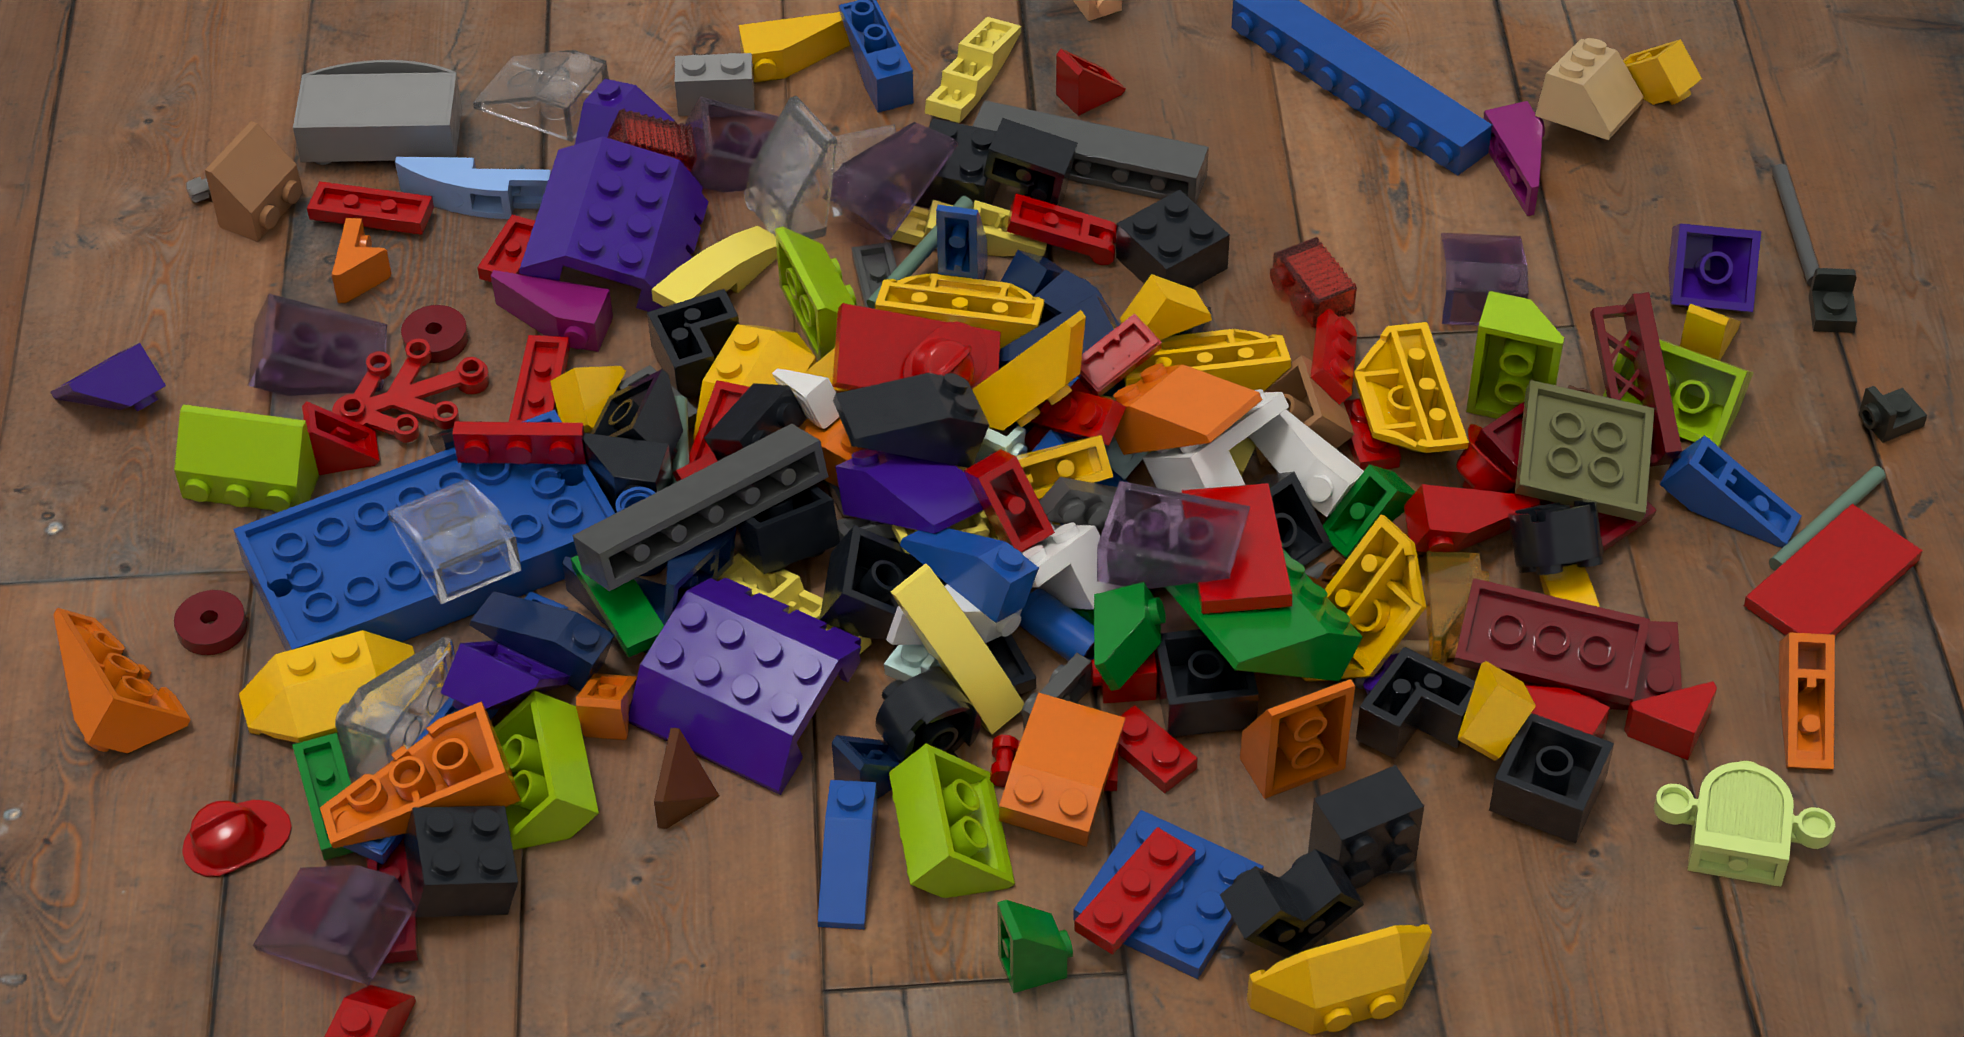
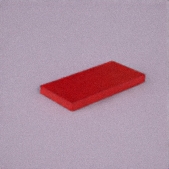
M842 303L838 307L832 386L854 390L903 379L905 361L911 352L934 329L946 322ZM972 327L983 339L988 356L986 370L971 387L972 389L999 369L1001 336L999 331Z
M1269 483L1181 490L1182 507L1202 614L1292 606V590Z
M1851 504L1746 596L1743 606L1784 635L1790 632L1836 636L1920 560L1923 550L1854 504Z

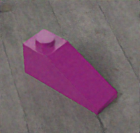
M1528 101L1485 110L1483 119L1492 124L1489 154L1527 216L1534 215L1539 189L1542 137L1545 135L1543 119L1535 116V112Z
M493 270L491 279L495 302L498 306L545 336L569 337L571 348L599 352L613 319L609 289Z

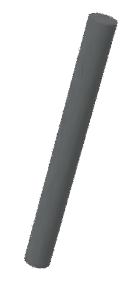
M1778 164L1773 167L1772 173L1806 282L1811 287L1815 269L1819 268V264L1788 167L1785 164Z

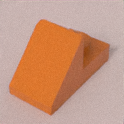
M346 218L332 271V280L338 303H347L388 280L392 274L387 250L385 248L372 247L371 236L365 235L362 219Z
M598 673L592 675L576 696V709L582 733L585 737L616 740L627 739L629 705L632 702L637 676Z

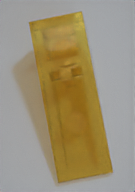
M1427 551L1423 586L1426 602L1425 612L1429 659L1441 665H1444L1458 645L1473 578L1489 581V571H1481L1480 553Z

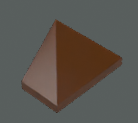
M670 728L654 798L657 827L662 829L671 827L719 797L718 792L680 728Z

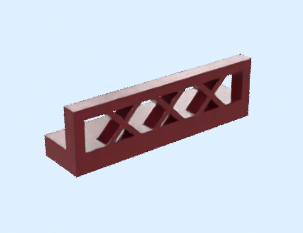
M1650 293L1632 294L1625 305L1596 307L1590 311L1607 397L1621 400L1624 394L1628 392L1641 401L1643 406L1654 408L1650 467L1670 465L1682 452ZM1624 317L1627 334L1621 342L1606 332L1604 319ZM1627 340H1629L1630 348L1624 345ZM1609 346L1615 349L1612 354L1610 353ZM1618 352L1634 364L1635 373L1629 381L1614 371L1612 360ZM1635 379H1637L1638 387L1633 385ZM1617 385L1623 388L1620 393L1618 392Z

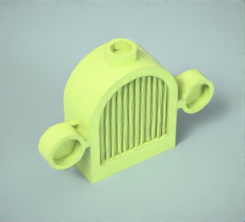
M1752 761L1727 763L1712 770L1702 782L1698 799H1695L1690 790L1680 784H1667L1658 790L1654 803V812L1661 821L1673 825L1682 823L1692 825L1687 871L1780 887L1782 886L1789 863L1791 842L1800 843L1812 849L1823 848L1830 843L1835 829L1834 818L1830 813L1821 808H1807L1801 811L1798 816H1795L1793 814V797L1787 784L1773 771Z

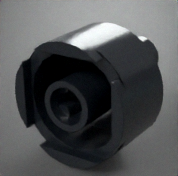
M1595 500L1574 501V508H1570V505H1560L1559 502L1516 510L1515 513L1508 514L1515 562L1519 568V573L1537 571V575H1549L1563 572V565L1577 564V567L1582 568L1603 564L1602 555L1604 551Z
M932 667L905 682L903 680L893 681L882 692L884 702L878 710L875 726L878 733L901 762L925 744H929L959 758L955 751L964 742L970 747L979 734L981 728L980 715L941 667Z

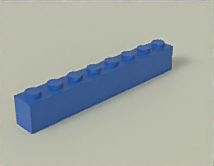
M1233 0L1231 28L1457 176L1489 153L1492 124L1299 0Z

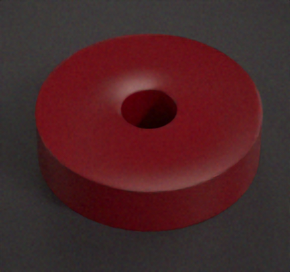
M430 305L417 309L404 320L401 327L404 349L407 343L413 339H424L429 343L431 349V360L429 363H440L456 357L464 350L468 342L465 318L456 309L445 305ZM418 350L412 354L421 355L424 351Z
M207 590L190 596L178 607L174 616V627L178 640L185 649L199 655H215L233 648L241 641L247 630V618L241 601L235 595L222 590Z

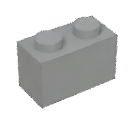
M752 53L675 56V90L678 116L755 113Z

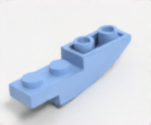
M396 157L395 160L400 190L402 192L432 196L434 207L450 212L494 219H509L513 215L514 208L539 209L551 174V170L476 169L474 158Z

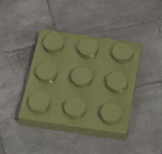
M1530 380L1525 393L1515 493L1555 503L1560 502V504L1574 507V501L1595 500L1599 513L1641 522L1646 514L1654 408Z

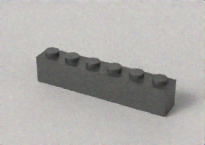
M985 100L973 124L974 127L997 131L1002 118L1077 142V149L1069 177L1071 181L1156 199H1163L1181 190L1196 204L1207 177L1209 147Z
M790 424L572 535L582 572L608 591H611L828 478L820 440L797 426Z

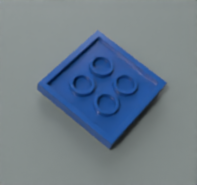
M1140 810L1074 908L1073 920L1075 921L1151 833L1159 827L1196 850L1195 861L1123 944L1199 979L1235 922L1220 894L1229 888L1234 879L1242 872L1251 870L1254 866L1264 870V866Z

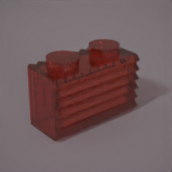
M624 108L619 110L608 132L607 138L679 159L690 172L697 161L693 128L690 124L685 126L684 123L677 124L676 121H669V119L663 121L661 117L656 119L654 115L648 117L647 114L641 115L640 112H633L632 110L627 112Z
M1318 237L1274 252L1273 268L1270 269L1272 284L1278 291H1285L1290 298L1292 309L1298 317L1304 316L1311 326L1316 328L1317 317L1329 308L1338 317H1345L1347 314L1351 315L1355 311L1356 284L1352 282L1351 278H1348L1347 272L1344 273L1343 267H1340L1339 262L1335 261V258L1331 256V253L1327 251L1323 243L1319 242Z

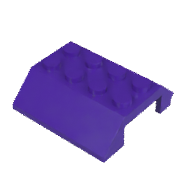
M599 137L559 149L519 273L526 276L559 281L563 267L566 266L640 288L641 293L636 306L637 309L650 312L663 308L662 305L653 301L652 289L679 266L693 258L690 254H693L701 230L699 225L703 223L709 201L701 193L702 185L679 159L607 137Z
M726 577L720 581L710 578L685 592L641 662L629 711V723L668 741L670 728H680L695 755L781 795L803 759L797 741L836 676L839 675L841 680L849 682L860 664L861 638L837 627L827 631V623L797 609L788 613V605L761 593L751 596L752 589Z

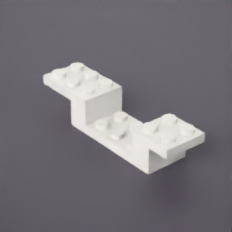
M1262 389L1254 390L1260 393L1263 400L1211 443L1156 450L1144 456L1142 459L1163 500L1150 505L1145 510L1147 515L1137 522H1130L1118 528L1114 532L1116 537L1108 543L1104 544L1096 526L1076 525L1074 522L1065 525H1053L1050 522L1055 533L1021 552L1039 567L1032 587L1044 589L1069 608L1094 610V594L1127 586L1149 570L1153 560L1168 556L1188 541V534L1182 507L1181 490L1245 485L1229 450L1289 407L1283 392H1264Z

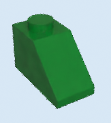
M1369 464L1323 524V528L1332 545L1343 556L1348 558L1378 517L1385 515L1390 521H1394L1405 512L1404 505L1415 491L1395 472Z
M1145 582L1094 594V665L1111 691L1120 689L1161 644V624L1166 622L1164 605L1159 597H1153Z
M1009 900L997 902L998 957L1013 993L1067 978L1068 958L1073 957V948L1067 931L1065 929L1058 930L1052 913Z

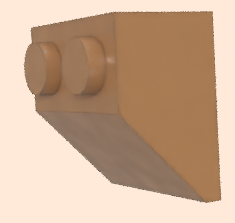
M252 121L205 169L219 227L257 242L269 229H272L277 224L279 218L292 204L299 200L303 193L297 164L258 123Z
M1301 355L1291 363V368L1264 392H1283L1289 405L1286 410L1337 449L1355 435L1344 402L1339 405L1311 378L1312 361ZM1256 446L1255 449L1260 464L1265 467L1273 466Z

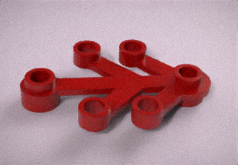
M413 339L407 343L405 347L407 359L386 393L373 396L380 381L392 373L390 356L385 352L376 351L367 357V373L355 393L340 397L334 403L332 412L366 427L394 435L400 442H413L420 433L418 420L415 416L434 422L438 428L444 430L454 427V422L459 421L458 408L453 402L442 401L435 405L421 399L456 387L466 394L481 393L489 385L488 368L480 359L467 357L456 366V370L413 383L422 366L427 365L431 360L429 343L424 339ZM418 350L424 351L421 355L412 354ZM377 363L385 364V366L381 368L373 367ZM394 408L408 414H402L395 419L380 412ZM443 413L453 414L448 418L440 417V415ZM403 426L413 427L409 431L400 430Z

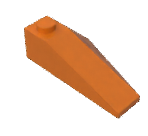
M57 607L53 616L73 717L85 737V742L89 746L102 752L112 749L128 754L188 726L191 718L176 695L167 687H161L158 690L151 684L148 678L152 672L143 664H136L123 656L122 653L126 647L96 618Z
M482 701L439 718L426 728L428 734L410 748L406 749L404 745L391 754L393 760L375 774H364L322 805L320 810L331 846L338 848L405 834L413 807H507L521 801L510 765Z

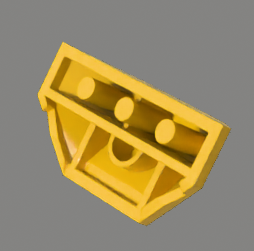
M930 273L908 276L898 281L895 279L883 280L875 303V309L944 322L958 321L972 327L1001 332V349L1039 327L1044 309V299L1033 297L1028 291L1011 283Z
M1081 310L972 389L988 420L989 428L1003 431L1014 422L1023 427L1041 413L1037 407L1039 404L1047 399L1051 405H1054L1072 391L1068 383L1080 374L1086 321V316Z
M1428 323L1387 326L1380 335V339L1358 365L1353 376L1372 437L1410 451L1422 453L1468 449L1469 442Z
M737 324L702 381L693 441L697 435L716 380L748 387L753 383L777 385L772 375L777 368L804 373L817 363L816 356L798 333L756 325Z
M1239 329L1174 335L1160 340L1162 342V349L1127 375L1124 381L1126 386L1136 384L1142 379L1140 376L1142 371L1158 363H1163L1164 367L1183 364L1252 390L1262 389L1265 391L1291 368V358L1283 335L1272 334L1267 336L1259 332Z
M1385 515L1378 517L1325 588L1328 594L1327 598L1337 609L1345 612L1350 617V623L1363 636L1341 679L1374 677L1426 609L1415 543ZM1302 677L1305 681L1308 682L1326 681L1323 679Z
M362 630L275 654L239 693L249 733L258 735L263 733L273 738L300 743L388 719L407 701L414 690L417 691L424 682L413 646Z
M1428 924L1420 926L1395 925L1300 952L1277 962L1267 971L1259 970L1249 974L1248 1005L1250 1009L1312 1035L1327 1030L1329 1032L1341 1031L1352 1023L1370 1018L1383 1019L1389 1017L1403 1008L1428 959L1432 931Z

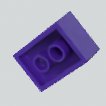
M870 449L856 451L852 454V459L836 465L843 515L935 534L983 510L965 473L955 465Z

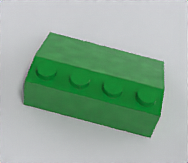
M1190 549L1152 561L1149 569L1235 670L1340 681L1363 638L1350 623V617L1345 612L1336 608L1327 598L1326 590L1315 584L1304 572V566L1292 559L1284 549L1283 553L1292 590V606L1202 614Z

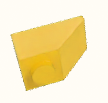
M1681 39L1630 54L1623 60L1644 96L1643 99L1652 105L1669 101L1671 105L1681 102L1691 95L1690 88L1702 79Z

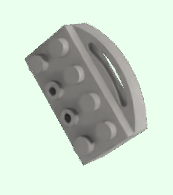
M371 60L330 66L303 74L293 124L300 162H315L319 165H326L338 161H395L396 157H456L462 113L457 73L440 66L415 61Z

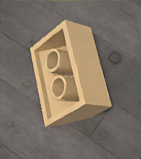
M1580 39L1546 73L1535 116L1609 140L1639 108L1644 96L1617 50L1607 47L1605 42L1598 39Z

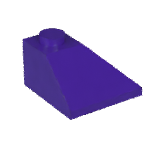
M604 79L583 102L575 145L599 137H607L657 153L678 130V124L636 85Z
M1682 223L1672 227L1668 266L1670 304L1680 306L1693 304L1703 308L1753 312L1761 231Z
M138 343L118 352L52 390L50 393L54 399L117 410H123L133 405L136 411H139L157 401L159 398L155 392L166 385L144 348Z
M495 641L460 643L440 693L454 699L452 706L458 710L481 701L486 710H494L524 700L533 691L544 693L564 686L568 683L570 676Z

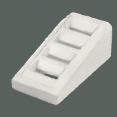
M779 368L772 373L777 385H789L807 419L819 428H827L839 417L833 403L836 391L829 378Z

